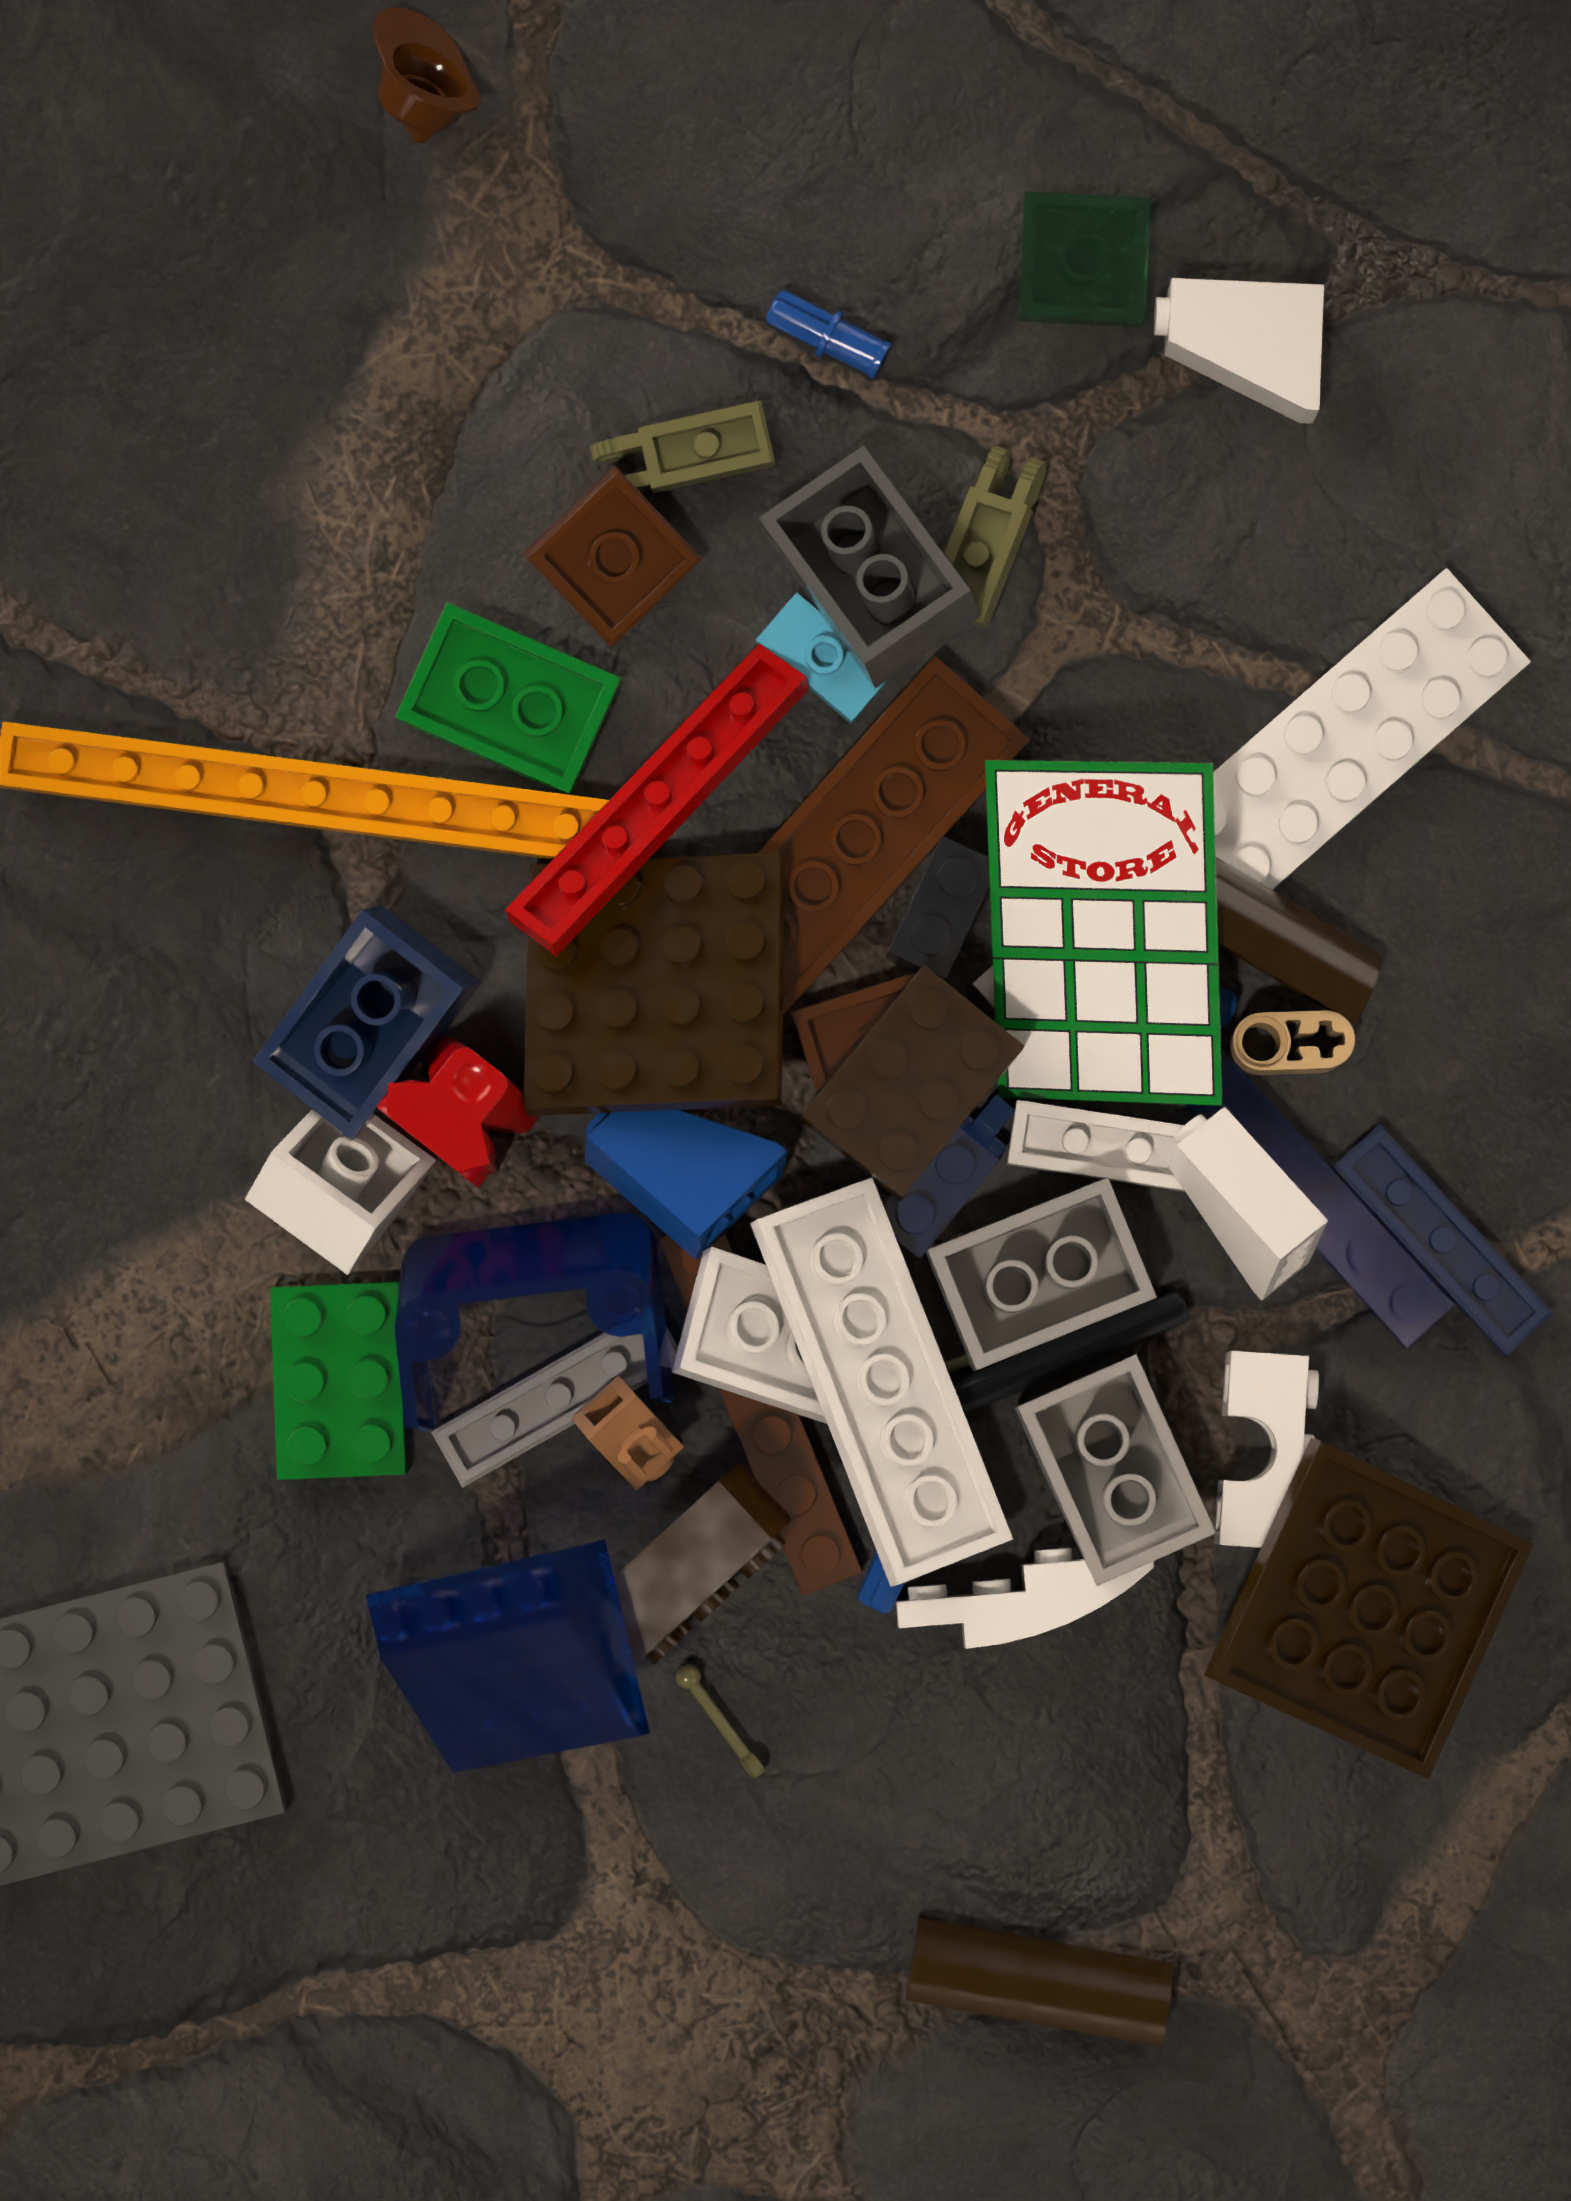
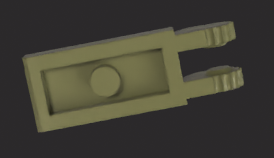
M761 401L638 427L637 433L600 441L590 447L593 461L604 463L614 462L643 452L647 470L624 475L640 493L651 489L653 494L775 466Z
M998 446L992 447L975 488L970 486L944 555L972 592L980 617L971 622V624L986 629L989 626L1033 513L1031 507L1036 503L1047 466L1045 465L1046 462L1031 457L1021 471L1011 499L996 495L1000 491L1004 477L1008 472L1011 455L1009 453L1010 450Z

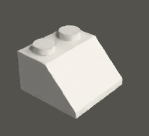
M311 1109L270 1153L245 1200L348 1275L379 1241L432 1169L436 1159L376 1115L356 1139L351 1140Z

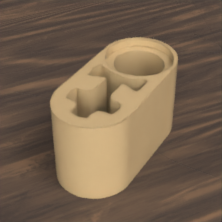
M1334 1011L1255 1013L1244 1018L1232 1030L1227 1042V1051L1233 1065L1249 1075L1325 1073L1335 1069L1349 1058L1354 1049L1355 1034L1349 1021ZM1287 1026H1294L1292 1039L1310 1038L1318 1032L1319 1026L1325 1027L1326 1036L1337 1038L1338 1046L1328 1051L1326 1058L1320 1057L1318 1047L1300 1046L1292 1052L1295 1061H1289L1287 1056L1291 1046V1037ZM1254 1027L1263 1028L1273 1036L1275 1052L1271 1059L1257 1061L1245 1053L1242 1046V1038L1247 1029Z

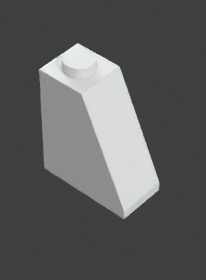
M1172 278L1167 291V297H1156L1154 335L1165 336V356L1299 423L1312 424L1319 412L1324 285Z
M1223 1107L1208 1120L1202 1114L1196 1116L1175 1135L1173 1140L1177 1145L1169 1168L1250 1288L1262 1301L1310 1262L1328 1220L1227 1108Z

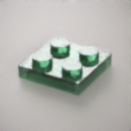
M1025 191L1023 198L1017 321L1143 328L1146 309L1151 198Z

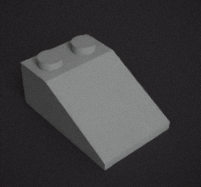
M1137 1355L1128 1357L1014 1408L1096 1586L1216 1534Z

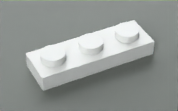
M1017 1100L1006 1165L1098 1179L1108 1177L1111 1181L1185 1192L1169 1168L1177 1145L1173 1139L1185 1125Z

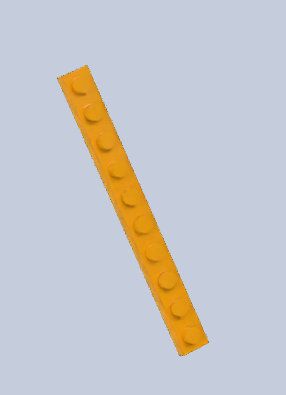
M3 721L0 735V788L545 859H554L609 801L606 799Z

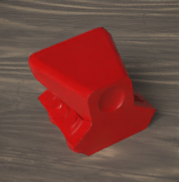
M444 1037L433 1046L427 1056L430 1083L419 1080L388 1083V1092L376 1107L479 1189L491 1173L498 1172L495 1163L496 1148L494 1140L488 1131L524 1134L531 1130L540 1116H529L523 1109L524 1093L500 1071L472 1049L451 1037Z

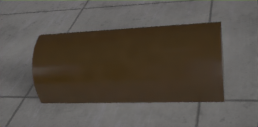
M1216 857L1218 947L1327 1011L1337 1012L1347 1020L1357 1023L1371 997L1381 967L1379 952Z
M918 1916L905 1997L906 2000L1163 2047L1171 2001L1173 1966L1172 1962Z

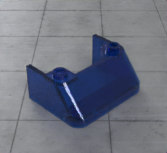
M613 1213L428 1236L410 1245L401 1263L395 1318V1338L405 1429L420 1432L435 1430L428 1361L446 1356L457 1345L461 1334L459 1304L583 1288L586 1291L589 1316L598 1329L615 1337L643 1335L650 1399L661 1403L675 1401L657 1241L652 1228L636 1215Z

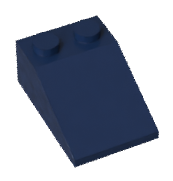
M379 905L362 909L252 1062L348 1138L354 1140L379 1111L376 1106L388 1092V1083L404 1082L446 1032L482 982L385 906Z

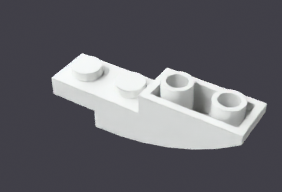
M1072 1548L1035 1550V1563L1021 1564L1023 1590L1011 1591L1010 1579L972 1582L973 1594L947 1596L946 1584L908 1587L909 1599L895 1601L898 1628L961 1623L963 1646L966 1649L1003 1644L1047 1632L1097 1610L1132 1587L1154 1568V1563L1150 1562L1096 1586L1085 1560H1073Z

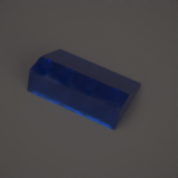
M605 1539L366 1595L380 1658L452 1772L650 1734Z

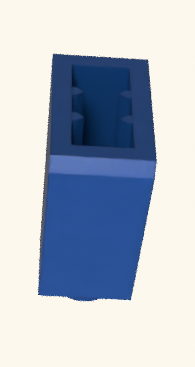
M680 1110L597 1113L585 1130L587 1135L585 1162L695 1261L703 1254L704 1250L710 1248L773 1187L784 1174L787 1151L780 1144Z

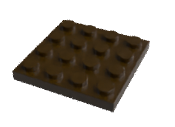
M781 853L648 859L557 957L528 936L523 1109L529 1116L782 1105L784 859ZM548 864L530 865L529 884Z
M1311 1438L1204 1676L1429 1779L1534 1544L1329 1444Z

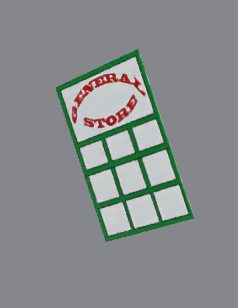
M985 760L995 1022L1025 1046L998 1080V1096L1006 1098L1222 1106L1213 763Z

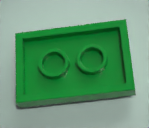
M446 602L395 719L402 724L562 794L571 795L622 681L620 677Z
M400 1283L270 1287L277 1480L407 1474Z

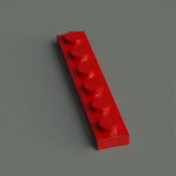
M759 643L505 909L509 922L557 957L809 690L807 676Z

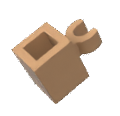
M619 1375L571 1418L587 1439L636 1491L647 1481H653L661 1477L671 1467L675 1455L684 1448L666 1425Z

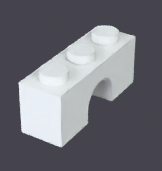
M1242 1351L1226 1352L1222 1416L1243 1417L1258 1423L1268 1435L1271 1453L1264 1470L1254 1478L1245 1481L1218 1480L1214 1544L1262 1547L1311 1438L1315 1439L1312 1434H1304L1306 1408L1316 1409L1319 1389L1318 1370H1308L1309 1356Z

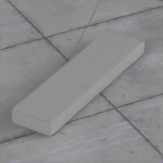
M655 1305L433 1430L431 1433L459 1483L464 1488L575 1425L571 1418L618 1375L634 1391L673 1369L678 1346Z

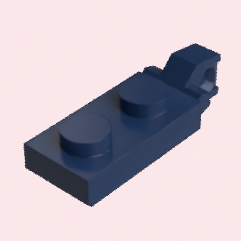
M997 1095L992 1098L975 1120L970 1116L966 1119L901 1201L890 1194L883 1203L898 1244L918 1260L924 1256L999 1163L998 1157L1007 1147L995 1136L1014 1114L1015 1109Z

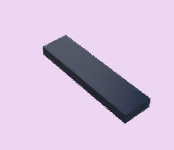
M1380 1124L1330 1168L1503 1356H1508L1553 1314V1311Z

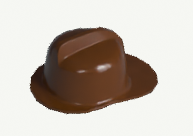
M403 7L387 8L377 13L372 24L374 42L383 62L377 90L380 105L389 115L403 124L414 142L423 144L429 140L434 132H440L451 126L460 113H468L477 109L481 96L471 79L459 48L453 38L438 23L419 12Z

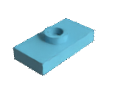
M797 592L755 640L757 645L760 643L807 676L809 689L851 725L890 681V679L875 689L821 613Z

